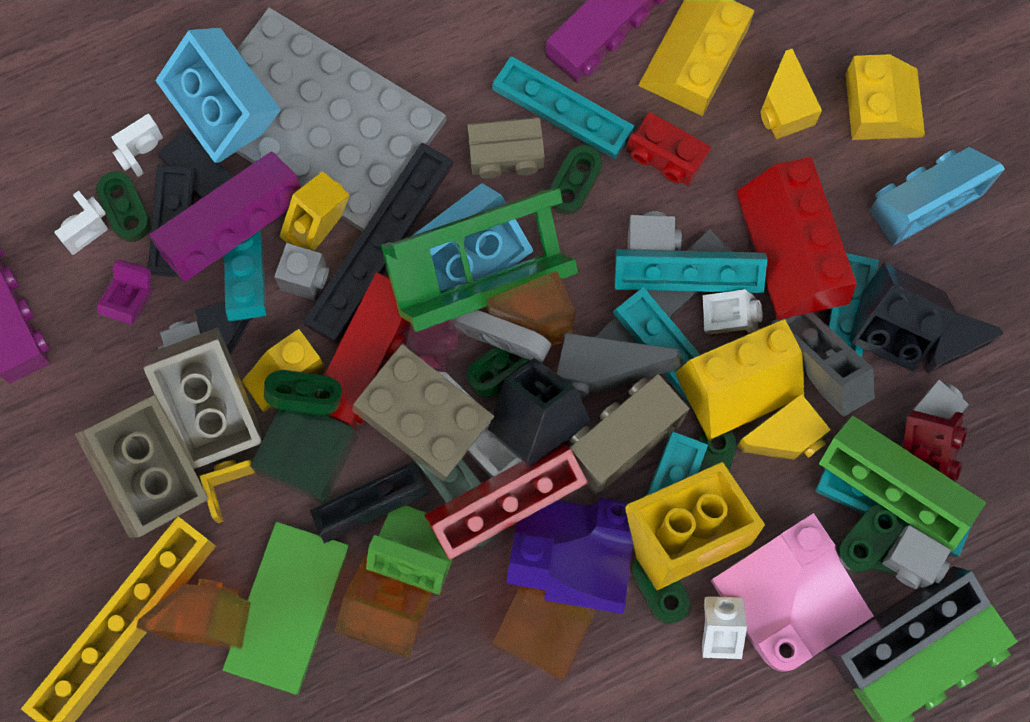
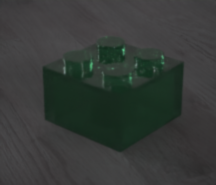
M278 409L250 467L261 477L316 502L325 504L358 436L353 427L326 415Z

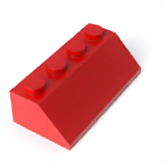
M812 156L775 164L737 190L736 195L755 253H766L767 256L765 284L777 320L849 305L857 283Z

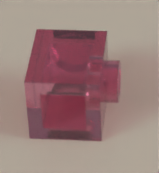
M451 320L418 332L413 330L411 323L407 348L437 372H448L451 352H457L459 332L453 329Z

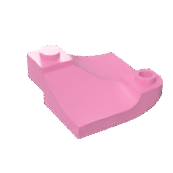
M814 513L711 580V583L721 597H738L744 600L747 638L765 663L781 672L791 671L874 617L842 565L835 550L836 545ZM782 643L788 644L792 649V654L789 658L782 657L779 652V647Z

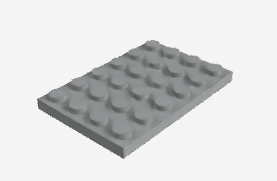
M271 8L267 9L237 49L281 111L264 134L235 153L251 163H255L269 152H274L295 173L301 187L323 171L331 179L339 182L344 190L350 194L341 219L363 232L420 144L424 143L429 146L447 121L446 115Z

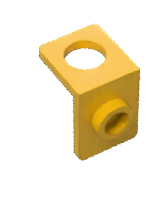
M235 460L226 461L214 466V472L200 476L203 489L209 498L207 503L212 519L217 523L224 522L213 486L256 473L255 465L251 460L238 464Z

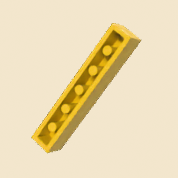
M177 516L23 705L21 710L36 722H75L215 549L216 545Z

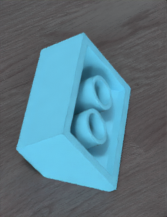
M221 28L188 30L155 80L214 163L223 161L264 134L281 111L280 107Z
M971 147L959 153L951 150L942 155L936 161L937 165L928 170L924 166L920 167L905 178L907 182L898 187L892 183L875 194L877 199L869 211L892 246L982 197L1005 170L1003 165Z
M481 183L414 235L504 205L506 202L501 194ZM516 219L465 236L464 241L473 280L516 265L534 251ZM451 241L430 249L440 291L466 282L457 243Z

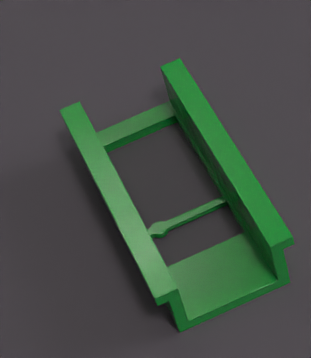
M560 188L542 189L539 193L393 243L382 244L381 248L399 316L412 323L413 330L418 332L577 274L575 259L560 253L550 208L563 203ZM535 213L544 255L473 280L464 247L465 236ZM454 241L458 246L466 282L440 291L430 249Z

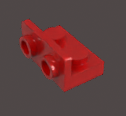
M649 112L637 132L632 133L630 136L627 152L639 164L644 166L650 164L662 171L663 176L669 181L689 186L710 153L712 146Z

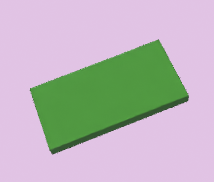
M276 522L223 671L299 696L350 546L335 540L324 544L319 535Z

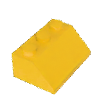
M684 0L645 71L639 86L703 116L749 29L755 10L734 0Z
M785 319L690 359L675 372L708 440L782 408L801 394L804 396L803 353Z
M723 462L636 500L625 508L636 558L656 590L751 546L765 526Z

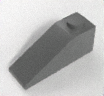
M813 313L784 318L803 353V371L820 395L843 417L875 399L873 367ZM775 319V320L772 321V324H774V323H776V322H778V321H781V320H783V319H779V320Z
M566 333L557 375L573 385L579 395L586 396L589 391L601 393L640 381L644 377L650 378L657 374L660 375L682 367L683 360L678 349Z

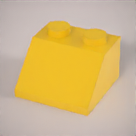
M890 54L854 56L845 74L852 140L924 137L925 131L917 68Z

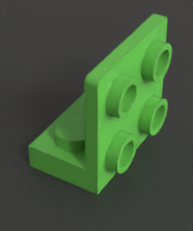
M407 505L388 513L379 536L374 535L369 545L366 569L440 595L454 558L449 560L441 549L424 517L427 513Z

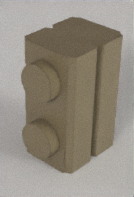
M540 117L467 124L472 175H480L483 179H494L501 176V172L516 171V174L525 176L532 175L538 169L544 168L545 156Z

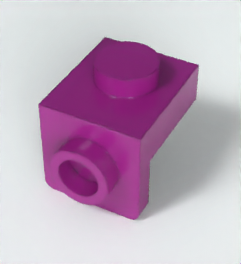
M117 259L113 264L114 279L97 303V311L100 315L133 325L152 295L151 271L138 264Z

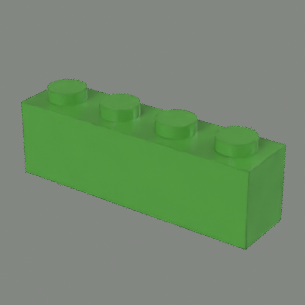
M854 416L848 420L833 438L819 463L928 537L949 548L952 553L987 503Z
M990 605L864 689L854 688L853 691L874 722H913L915 720L912 715L913 712L922 706L930 710L947 699L944 691L955 684L960 689L977 679L979 675L975 670L988 663L990 667H993L1004 661L1011 655L1007 649L1018 641L994 607Z

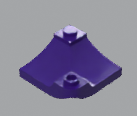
M600 498L598 502L592 505H580L556 500L517 522L506 583L546 590L545 601L623 614L626 605L633 546L625 509L628 504L606 498Z

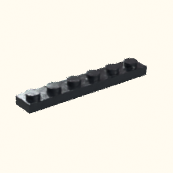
M424 143L420 144L304 319L303 323L306 327L337 344L352 321L375 273L377 272L382 275L387 267L381 245L388 242L393 243L407 237L452 168V159Z

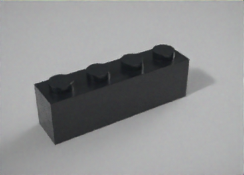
M952 566L948 569L940 583L933 582V584L927 587L918 588L826 648V651L844 681L862 690L992 604L971 570Z

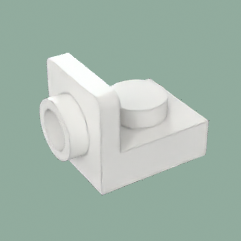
M149 113L111 137L118 148L112 153L125 171L131 167L137 177L144 173L134 156L151 151L156 147L158 141L163 139Z
M77 191L73 196L84 211L78 215L68 217L61 224V228L54 232L72 255L108 230L101 219L106 215L105 211L93 196L86 200L80 191Z
M746 289L703 295L704 331L709 335L746 330L751 334L759 330L758 322H761L763 319L762 306L760 301Z
M705 597V626L702 640L703 658L742 659L747 630L744 600L738 597Z

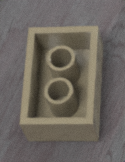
M218 327L145 354L143 369L193 469L262 443L260 424Z
M401 344L356 400L352 409L355 414L442 482L494 417V415L403 344Z
M659 374L650 381L646 377L642 378L629 390L630 396L622 405H619L617 401L612 403L600 414L601 420L592 430L585 426L571 438L570 442L572 444L569 448L572 450L588 482L585 485L596 497L666 439L671 431L674 432L682 425L689 407Z
M155 395L144 398L75 433L128 537H141L209 499Z

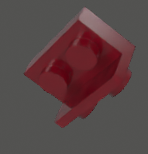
M912 410L907 416L903 444L905 450L956 483L962 468V462L957 461L958 450L963 449L967 437V428L962 427L964 413L955 412L951 419Z

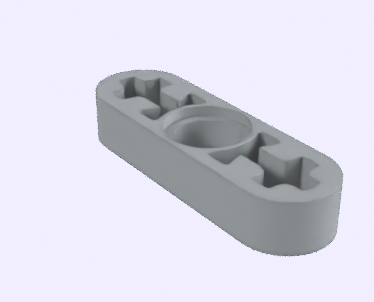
M479 310L449 321L456 330L469 337L528 360L535 358L542 363L551 347V343L542 335Z

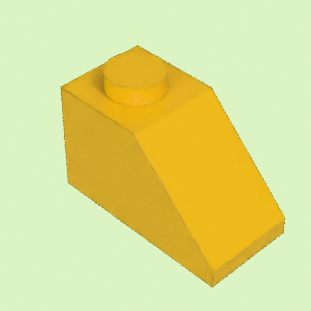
M793 49L785 51L761 109L763 124L768 130H772L776 139L814 126L822 112Z
M323 171L292 195L279 237L288 244L315 251L342 217L350 194L344 190L339 182L331 179Z
M300 329L268 349L245 376L242 383L261 410L265 412L272 407L264 399V382L270 373L278 370H289L318 375L325 368L321 358Z
M801 394L742 438L737 447L744 453L792 460L805 453L809 458L826 445L823 438L831 429Z

